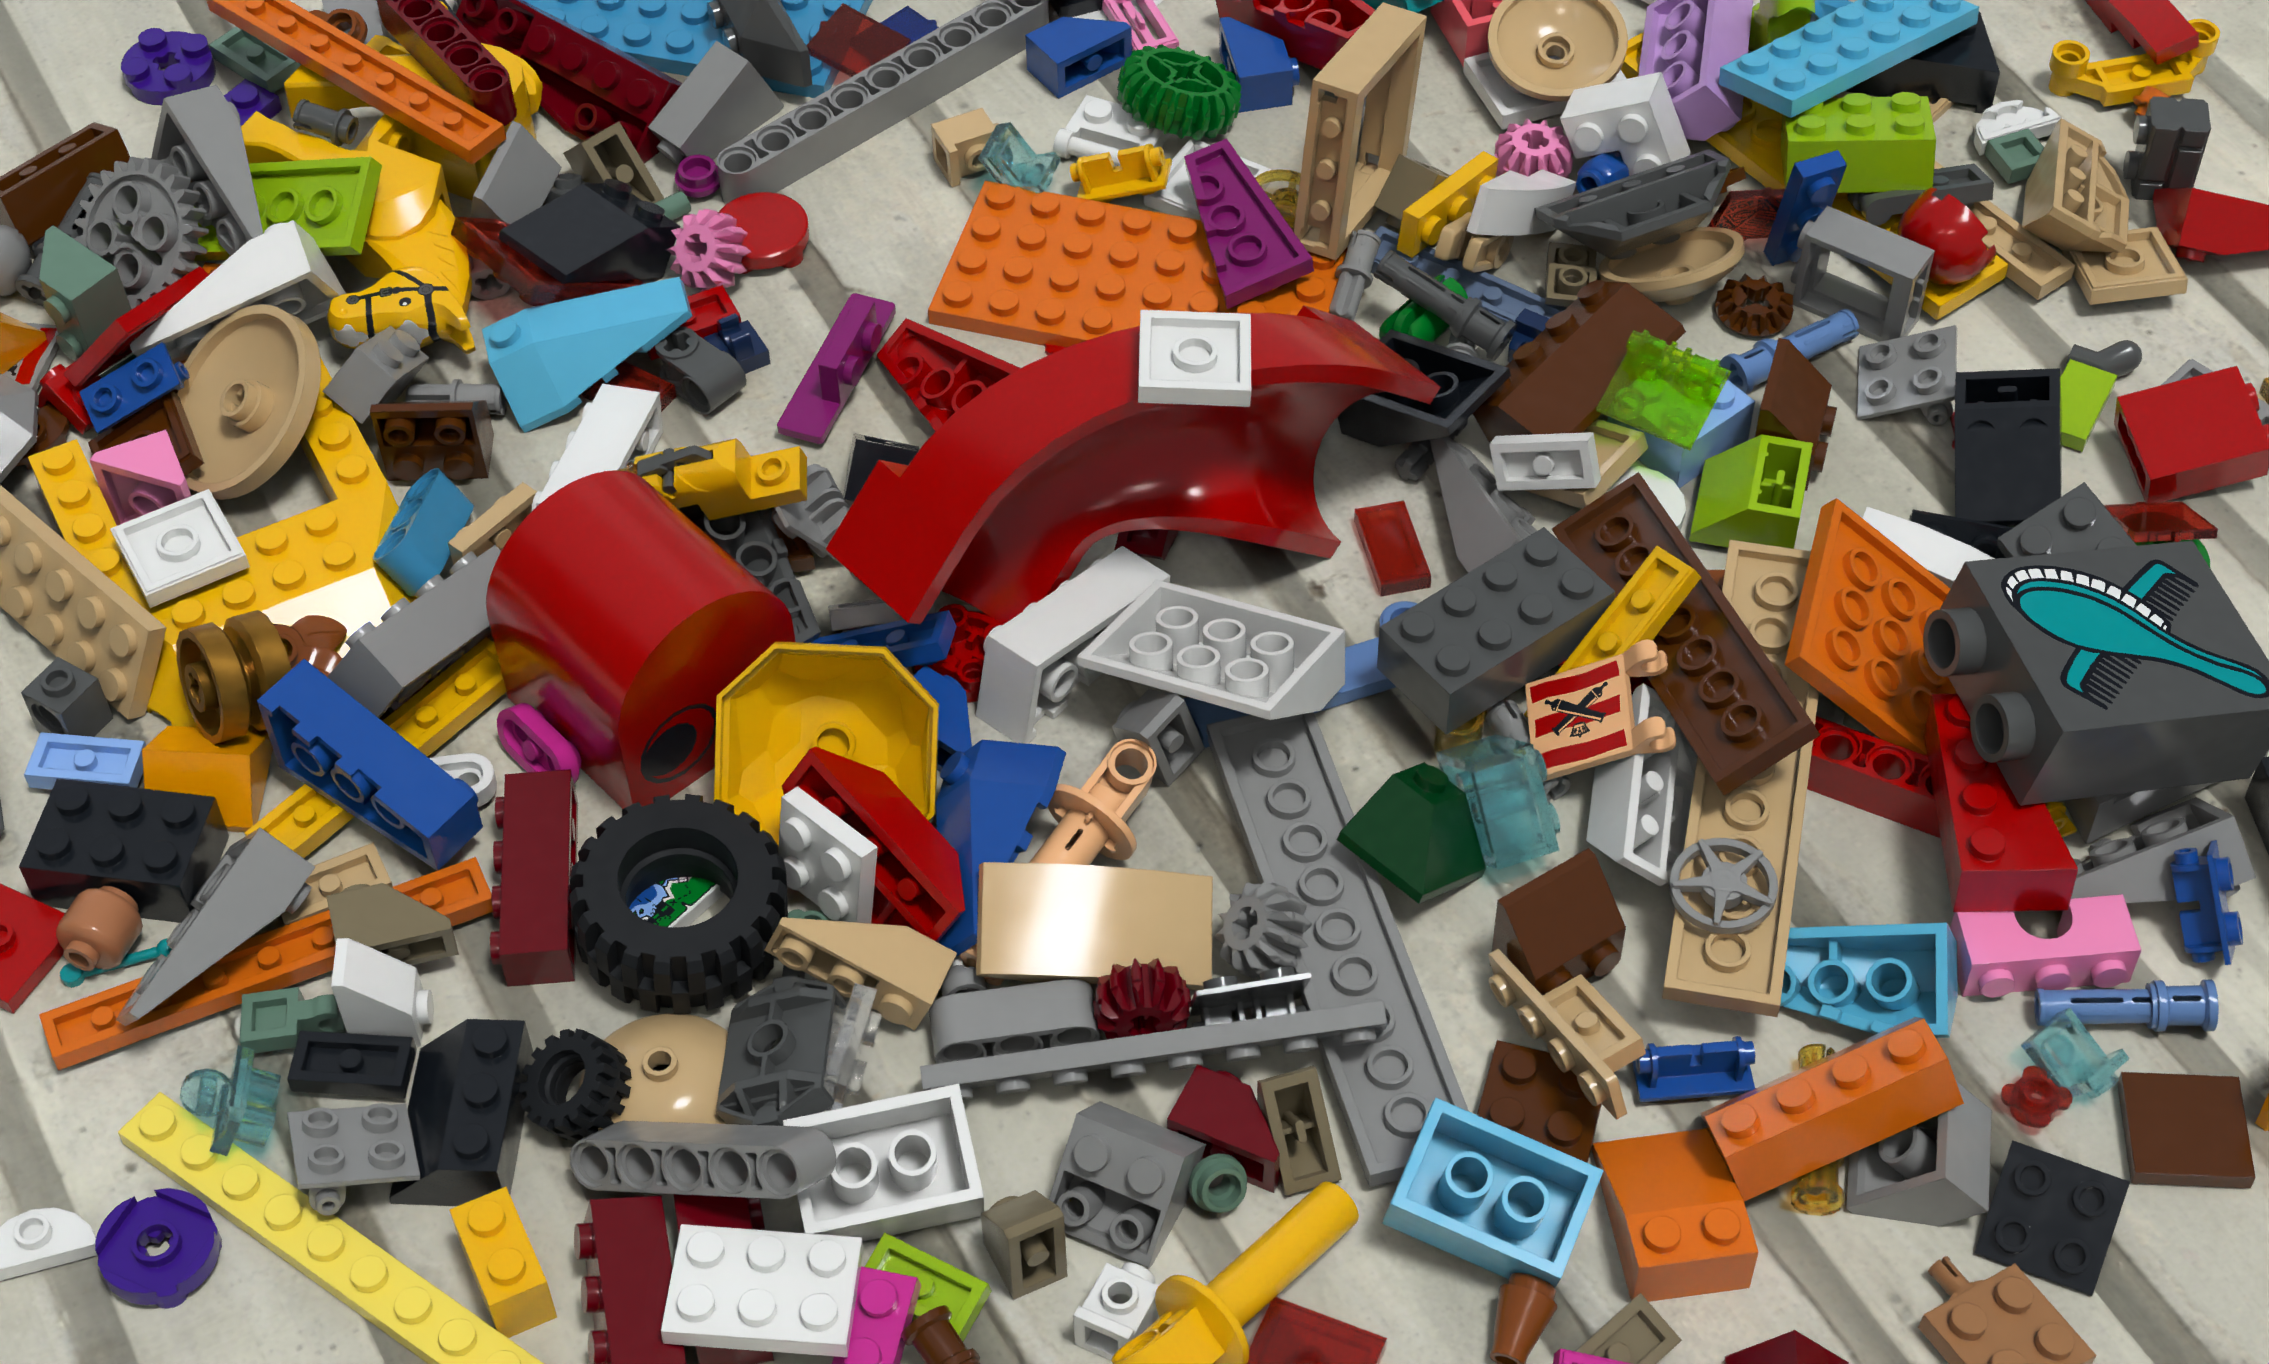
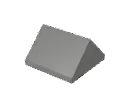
M515 121L511 122L506 132V140L499 145L473 195L468 241L479 236L498 238L501 229L542 207L562 168L521 124Z

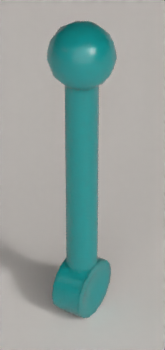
M168 938L161 940L157 947L126 955L122 963L115 968L104 970L94 967L91 971H84L69 963L61 969L60 977L67 987H77L84 982L85 977L155 959L160 955L167 957L172 949L167 946L166 941Z

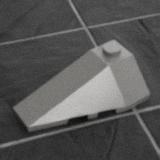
M217 85L164 98L151 159L164 161V164L176 166L179 168L178 175L190 177L191 181L188 189L199 191L201 194L194 207L206 209V214L198 222L203 227L213 225L216 228L219 244L231 256L247 241L263 234L239 113L232 102H227Z
M1449 437L1430 439L1456 556L1468 573L1537 531L1532 526L1536 519L1525 508L1520 507L1515 501L1504 494L1503 491H1497L1495 476L1469 449Z
M2195 797L2131 824L2133 835L2129 838L2113 841L2104 838L2090 845V858L2082 862L2079 859H2074L2078 867V873L2071 899L2123 894L2126 903L2177 900L2173 875L2170 869V863L2175 861L2174 851L2183 848H2196L2198 856H2205L2211 841L2217 840L2219 856L2229 857L2233 870L2234 890L2226 891V897L2237 893L2240 890L2239 884L2252 880L2256 876L2235 817Z
M258 828L231 845L190 903L196 909H193L181 924L179 923L168 937L166 942L167 946L172 949L167 957L160 955L154 961L116 1020L127 1026L140 1019L284 913L285 910L293 914L311 891L312 887L305 881L315 869V866L262 828Z

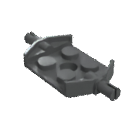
M784 965L782 977L773 979L771 985L734 1006L731 1012L716 1112L725 1124L783 1126V1120L820 1113L834 1105V1099L824 1087L834 1006L837 1005L843 1009L846 1008L847 1003L833 985L805 979V972L793 970ZM782 1038L777 1046L769 1050L774 1045L776 1039Z

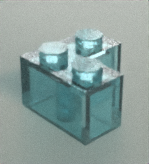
M1495 734L1436 752L1440 770L1448 776L1451 783L1466 794L1485 865L1499 870L1559 851L1556 834L1560 832V821L1552 803L1547 802L1543 781L1547 780V769L1541 753L1534 749L1533 744Z

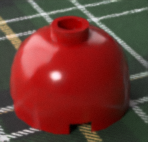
M1931 187L1920 194L1902 214L1897 235L1935 250L1928 281L1938 285L1952 286L1970 280L1995 259L1996 248L1993 245L1987 250L1982 238L1988 234V231L1969 208L1950 194H1947L1940 200L1933 196L1937 189Z

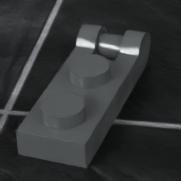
M1974 163L1934 169L1933 188H1936L1937 191L1933 196L1942 200L1947 194H1950L1968 208L1973 206L1974 202L1993 200L1994 182ZM1925 190L1848 193L1847 196L1851 205L1860 211L1869 223L1879 226L1886 223L1892 215L1904 213L1909 205Z

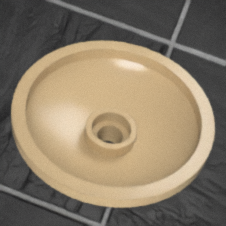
M1503 0L1491 18L1487 43L1489 55L1495 69L1509 85L1523 94L1540 100L1562 102L1569 101L1575 89L1609 83L1616 77L1625 60L1628 34L1621 13L1610 0ZM1550 56H1558V57H1560L1561 59L1555 60V59H1551V58H1549V57H1550Z
M1697 227L1680 233V238L1672 243L1663 245L1651 243L1636 248L1637 253L1625 259L1612 260L1605 257L1599 265L1600 279L1604 282H1627L1652 302L1665 301L1668 305H1679L1691 301L1694 295L1713 287L1738 265L1745 253L1744 240L1738 232L1731 229Z
M665 1013L640 1018L611 1033L604 1041L624 1054L627 1059L624 1065L631 1069L632 1077L625 1081V1084L631 1087L629 1097H622L620 1102L625 1108L621 1115L616 1113L612 1115L611 1120L613 1123L620 1121L725 1124L717 1114L716 1106L728 1031L718 1024L699 1016ZM660 1065H669V1067L661 1071L653 1070ZM583 1069L581 1074L579 1088L583 1083L585 1069Z

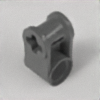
M679 326L655 345L656 354L663 362L659 371L661 383L665 388L689 402L693 408L702 414L711 413L746 386L747 379L745 373L736 359L729 353L721 351L707 342L690 328Z

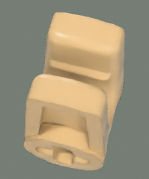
M1467 212L1463 217L1443 227L1434 257L1442 261L1462 258V267L1472 273L1500 268L1510 252L1514 236L1475 235L1467 232L1471 212Z

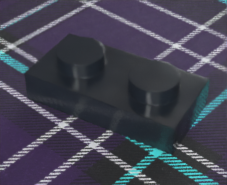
M300 1031L287 1081L292 1092L405 1098L417 1048L413 1037Z

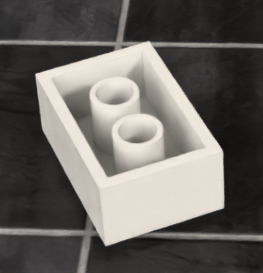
M959 1083L783 1120V1126L812 1127L821 1130L831 1140L836 1152L834 1171L827 1178L797 1194L804 1233L862 1237L863 1241L881 1238L884 1232L889 1235H896L980 1217L981 1213L984 1212V1195Z

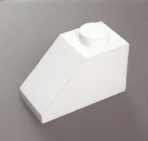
M337 938L331 988L347 1033L413 1037L416 1047H422L424 1024L432 1023L434 1004L431 990H423L417 968L350 938Z

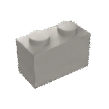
M389 326L356 347L322 392L363 424L371 418V405L395 402L429 357L420 350V345L413 336L403 330H396Z

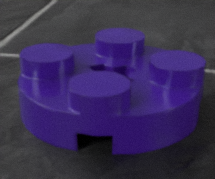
M150 28L141 32L138 36L139 42L134 44L125 53L121 62L125 83L131 89L132 95L137 100L151 105L162 106L163 99L166 97L209 87L216 75L213 56L207 38L204 35L180 31L164 32L160 28Z
M165 1188L154 1190L156 1193L154 1197H147L137 1202L134 1196L115 1207L105 1218L98 1230L95 1240V1251L98 1255L100 1271L109 1289L114 1294L131 1303L139 1305L156 1304L160 1308L169 1309L182 1304L187 1299L188 1294L199 1287L210 1275L219 1257L222 1238L206 1205L199 1198L183 1190ZM164 1237L170 1238L168 1242L170 1247L164 1253L157 1256L149 1255L145 1248L149 1242L160 1243Z

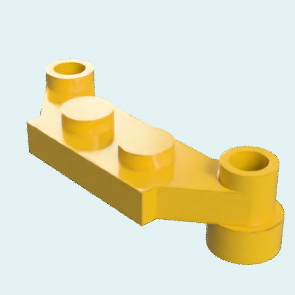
M2189 20L2188 22L2199 33V47L2158 65L2154 63L2147 53L2088 63L2090 51L2084 44L2074 40L2060 41L2054 45L2049 62V67L2052 71L2048 85L2049 90L2058 96L2066 97L2076 93L2099 100L2103 107L2134 102L2133 97L2135 95L2140 96L2146 86L2156 88L2168 96L2190 93L2194 77L2205 70L2208 56L2215 52L2220 30L2214 23L2208 20Z

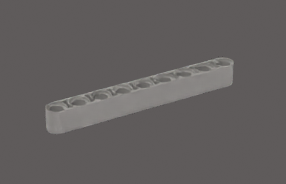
M987 0L728 146L716 158L722 200L727 204L740 196L750 193H777L1026 49L1025 35L1049 23L1048 0Z

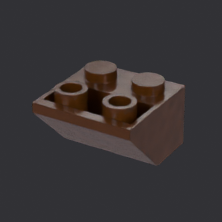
M486 400L386 402L371 405L370 415L388 481L418 480L434 468H439L449 479L463 480L489 477L494 432Z

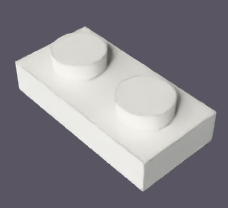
M1593 432L1495 436L1489 444L1497 491L1596 488L1601 481Z

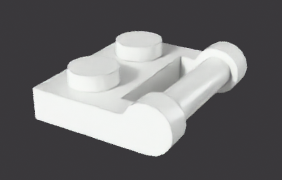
M1086 95L1065 129L1061 128L1058 131L1054 140L1053 153L1056 156L1069 159L1072 155L1086 157L1110 152L1114 165L1120 166L1117 157L1118 150L1152 144L1154 148L1162 147L1170 133L1164 135L1163 131L1159 129H1148L1147 123L1135 121L1132 118V113H1127L1123 110L1121 104Z

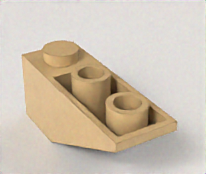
M782 917L764 951L777 957L786 967L803 971L822 982L829 983L837 989L841 996L854 998L879 1011L880 1015L886 1020L895 1024H903L914 1031L932 1006L957 955V952L908 926Z

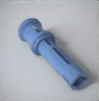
M1842 309L1782 339L1789 340L1808 360L1836 345L1855 339L1859 335V332L1856 331L1859 329V324L1855 315L1850 310ZM1761 339L1754 344L1753 349L1740 355L1732 353L1724 356L1720 361V374L1745 394H1750L1754 386L1768 380L1778 340Z
M2212 979L2202 980L2200 985L2166 986L2163 980H2153L2145 985V989L2044 990L2043 988H2037L2034 995V1013L2038 1026H2044V1024L2097 1025L2146 1023L2148 1029H2153L2155 1032H2164L2167 1026H2201L2204 1031H2215L2218 1024V994Z

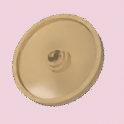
M265 304L242 308L217 323L200 340L184 363L190 375V378L184 381V388L173 390L181 400L204 464L185 476L188 487L198 493L209 489L214 499H233L248 494L276 474L300 443L316 406L321 380V360L316 339L310 328L300 318L279 307Z

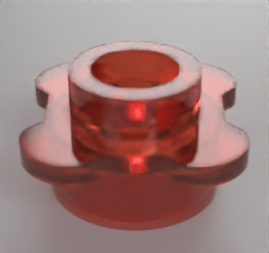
M2039 1066L2026 1067L2023 1070L2022 1078L2014 1084L2004 1085L2000 1094L2002 1102L2009 1106L2013 1117L2021 1124L2034 1128L2047 1127L2055 1118L2058 1110H2067L2072 1103L2071 1092L2065 1087H2058L2047 1077L2046 1071ZM2031 1094H2038L2042 1099L2034 1098Z

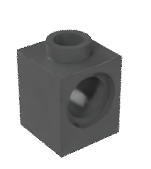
M57 657L21 692L39 733L95 737L113 719L98 678L60 657Z

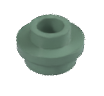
M1210 1155L1202 1159L1192 1170L1188 1183L1189 1193L1195 1203L1206 1211L1218 1213L1231 1211L1245 1197L1247 1190L1245 1169L1237 1159L1230 1155ZM1223 1175L1222 1181L1217 1186L1209 1187L1216 1177Z

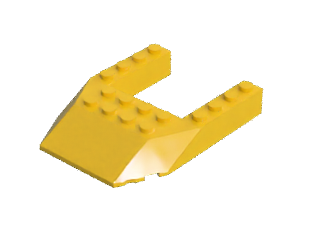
M321 357L319 394L312 418L300 441V445L330 502L236 537L247 556L249 568L152 608L149 607L114 541L110 528L117 526L78 440L75 439L28 456L40 491L60 536L167 627L147 705V712L155 711L169 720L172 726L198 727L187 705L179 677L176 642L180 631L213 622L223 630L226 619L256 610L266 614L273 624H284L287 626H291L306 615H321L333 618L347 628L346 636L334 650L343 658L350 650L349 646L345 643L346 640L362 625L370 621L377 627L383 622L380 619L381 616L397 601L405 597L411 603L417 599L416 596H408L373 560V555L399 507L353 417L322 392L332 378ZM251 724L248 728V730H257Z

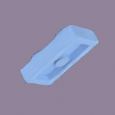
M40 732L24 776L29 788L52 790L57 778L137 788L143 774L142 749L146 746V743L139 740Z

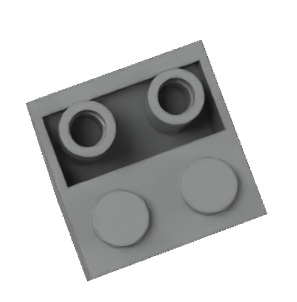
M1101 1101L1078 1112L1049 1198L1050 1201L1059 1206L1064 1215L1065 1233L1147 1268L1151 1267L1189 1198V1178L1194 1167L1201 1161L1206 1144Z

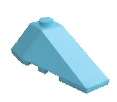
M680 277L526 308L483 328L482 332L489 364L520 428L526 433L572 411L582 403L578 397L581 393L601 378L605 383H608L619 374L615 369L617 365L635 351L641 353L649 351L690 319L692 312L684 283Z
M1947 922L1790 928L1780 1006L1873 1034H1878L1911 1018L1919 1017L1926 1020L1936 1038H1950L1958 998L1957 941Z

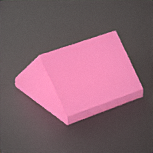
M166 430L95 452L90 458L99 488L117 526L191 496L184 473Z

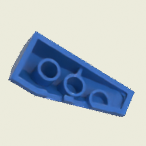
M982 739L964 753L961 751L955 752L946 761L941 770L940 777L943 779L936 801L937 830L958 852L965 911L941 938L939 943L957 952L956 956L977 944L979 864L983 862L1013 863L1019 853L1027 850L1033 838V835L1025 830L1036 807L1040 810L1048 807L1055 793L1066 752L1057 746Z

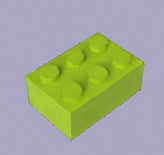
M1911 92L1896 93L1892 97H1870L1864 93H1850L1841 98H1830L1792 118L1782 114L1781 158L1785 188L1794 163L1836 150L1840 152L1847 164L1837 193H1871L1893 190H1927L1931 187L1933 188L1936 135L1928 96H1919Z

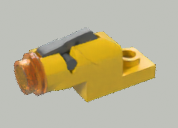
M735 438L703 446L693 445L674 449L668 448L664 451L635 457V460H630L626 467L617 469L618 471H627L642 477L676 508L698 504L709 521L807 500V456L800 446L750 456L743 444Z

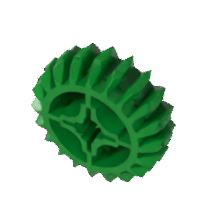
M1162 44L1158 45L1157 48L1144 46L1142 50L1132 51L1131 56L1126 58L1124 66L1121 67L1118 77L1117 99L1122 103V109L1127 113H1132V118L1135 121L1147 123L1148 129L1156 128L1163 131L1164 135L1171 133L1177 135L1180 139H1183L1184 136H1190L1195 140H1201L1203 136L1213 139L1216 138L1217 134H1226L1228 128L1232 127L1234 118H1237L1241 106L1239 103L1242 95L1240 93L1241 85L1236 81V76L1232 72L1225 71V66L1222 63L1212 62L1210 56L1203 57L1196 54L1194 50L1190 52L1185 51L1179 46L1172 49Z

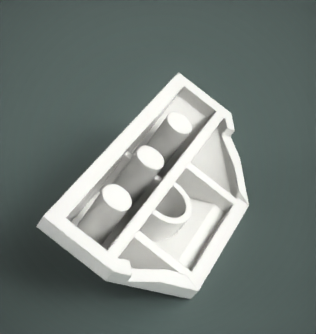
M1642 683L1636 687L1632 694L1635 726L1647 718L1654 716L1662 717L1666 723V728L1672 727L1675 731L1676 746L1673 750L1663 753L1635 754L1595 766L1586 841L1615 862L1661 887L1669 884L1672 866L1684 850L1698 755L1656 690Z

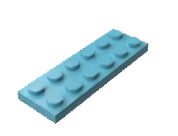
M1857 0L1720 67L1719 85L1792 118L1977 24L1979 6L1965 0Z

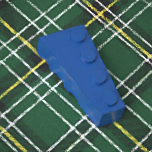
M301 660L257 700L270 742L281 769L438 871L483 828L477 806L478 797L466 782L450 776L307 660Z

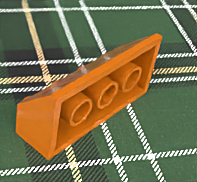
M1914 1017L1700 1114L1745 1202L1960 1106L1964 1102L1949 1060L1926 1020Z

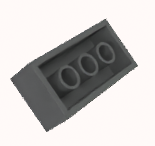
M1543 527L1380 626L1377 669L1447 735L1516 692L1525 684L1530 683L1568 659L1613 602L1615 590Z

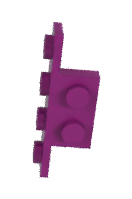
M857 293L850 295L777 423L779 434L816 444H822L825 441L896 314L893 302Z

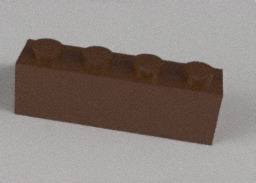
M1603 280L1590 282L1577 293L1578 298L1567 309L1555 314L1546 322V328L1533 341L1522 345L1514 352L1513 360L1505 366L1510 369L1511 376L1473 413V416L1489 443L1495 436L1582 433L1686 333L1683 325L1627 282H1604Z

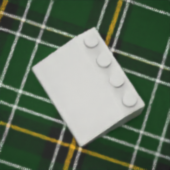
M1156 579L1077 656V666L1253 716L1274 720L1321 711L1345 685V630Z

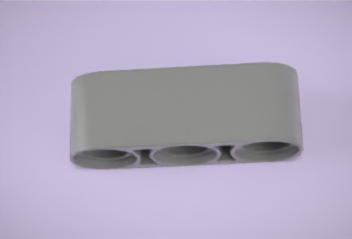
M1063 979L943 996L935 1000L929 1009L936 1063L1100 1041L1101 1036L1098 1022L1094 1018L1092 987L1083 980Z

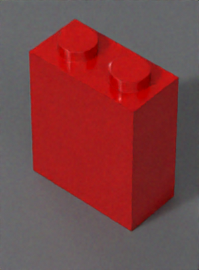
M2238 366L2117 397L2114 425L2147 506L2268 475L2269 424L2262 425L2257 413L2259 411V401L2256 390L2252 383H2244Z

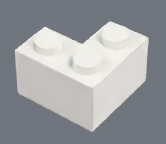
M1662 72L1575 89L1560 118L1575 159L1620 151L1623 162L1628 167L1629 176L1687 157L1691 153Z

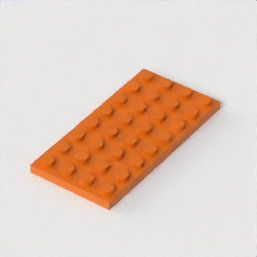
M985 180L928 308L929 324L1043 346L1045 343L1069 347L1115 331L1140 326V310L1276 313L1297 316L1302 306L1305 305L1330 313L1329 307L1339 278L1335 277V271L1338 266L1342 265L1348 249L1346 248L1337 260L1308 251L1313 259L1314 272L1227 309L1201 220Z

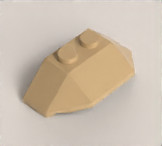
M2062 118L2057 122L2026 182L2022 228L2033 233L2046 244L2051 243L2063 251L2122 252L2125 249L2128 239L2129 198L2115 169L2104 158L2107 152L2101 140Z

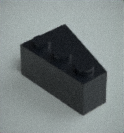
M1978 13L1977 24L1845 91L1864 93L1877 97H1892L1896 93L1911 92L1919 96L1933 98L1932 104H1935L1940 98H1946L1952 102L1977 105L1976 113L1983 114L1985 109L1993 105L2000 71L1981 13Z

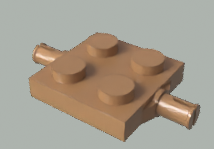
M1948 1256L1943 1257L1942 1260H1937L1928 1270V1273L1946 1291L1950 1299L1925 1313L1918 1328L1949 1364H2092L2097 1355L2016 1263L1986 1280L1969 1282L1950 1261L1951 1259Z

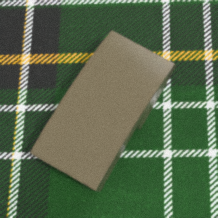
M1549 242L1546 262L1545 304L1569 307L1578 298L1577 293L1582 287L1597 280V251L1586 245Z

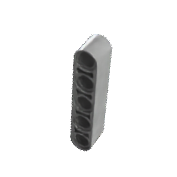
M620 1121L574 1144L570 1152V1166L579 1183L588 1189L597 1191L786 1199L827 1178L836 1166V1152L828 1136L821 1130L812 1127Z

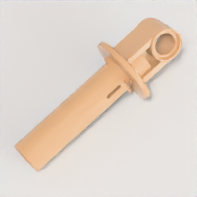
M1137 739L1121 740L1111 748L1081 789L1066 784H1057L1048 809L1059 824L1029 863L1090 865L1099 853L1116 860L1129 859L1137 848V842L1125 822L1146 796L1157 766L1156 756L1151 747ZM1121 765L1132 766L1140 772L1141 777L1137 779L1125 778L1118 773L1116 767ZM977 944L960 954V958L966 967L973 966L976 968ZM984 977L987 983L996 986L1001 985L1005 980Z

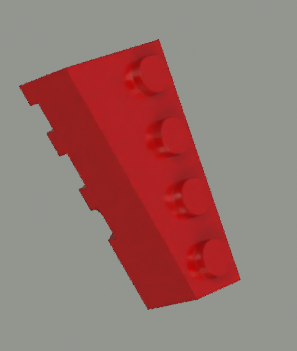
M1932 694L1924 739L1929 759V770L1953 912L2068 910L2078 867L2045 803L2020 806L1997 764L1985 761L1977 752L1971 735V717L1958 694Z

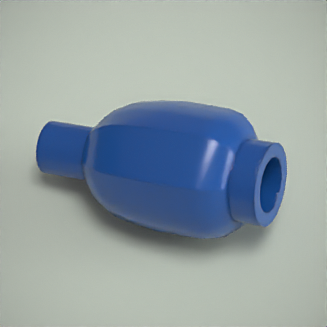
M1614 151L1598 154L1584 163L1577 172L1576 188L1578 192L1581 193L1628 177L1629 170L1623 162L1620 152Z

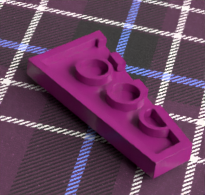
M1227 138L1184 156L1186 171L1227 309L1314 272L1311 255Z

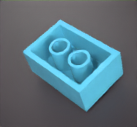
M1435 1097L1382 1224L1507 1279L1513 1273H1525L1541 1278L1555 1288L1562 1278L1604 1170Z

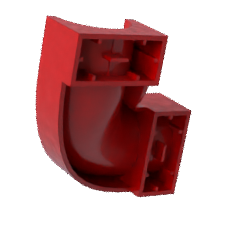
M1303 305L1297 316L1276 313H1242L1251 314L1250 407L1138 403L1140 326L1115 331L1071 345L1043 357L989 386L957 410L923 444L909 465L878 460L826 547V550L906 622L921 624L941 591L972 605L999 622L1007 623L1022 613L1029 604L1037 603L1055 591L1062 582L1069 580L1084 554L1094 543L1107 536L1125 531L1162 529L1203 533L1331 559L1341 541L1331 532L1321 516L1315 498L1313 480L1318 449L1328 428L1347 407L1366 396L1380 392H1389L1431 404L1441 386L1356 322Z

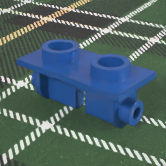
M161 342L79 393L96 433L101 434L175 389L181 390L185 386L184 381L188 380L190 375L180 361L173 364L165 343Z
M2217 840L2211 841L2205 856H2198L2196 848L2174 851L2175 861L2170 863V869L2173 875L2177 903L2199 901L2200 909L2183 910L2179 913L2184 950L2186 953H2191L2192 961L2195 963L2212 961L2216 958L2215 952L2223 951L2225 965H2231L2235 946L2243 945V931L2239 912H2229L2226 891L2234 890L2230 858L2219 856Z
M1740 1036L1733 1037L1732 1041L1702 1043L1700 1045L1687 1044L1656 1047L1654 1043L1646 1045V1054L1632 1062L1640 1102L1736 1095L1755 1089L1750 1065L1755 1064L1754 1044L1752 1041H1742Z

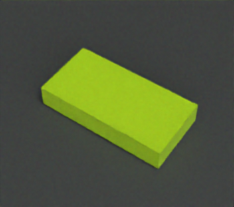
M2072 359L2069 360L2061 375L2063 446L2083 452L2114 389L2118 375Z

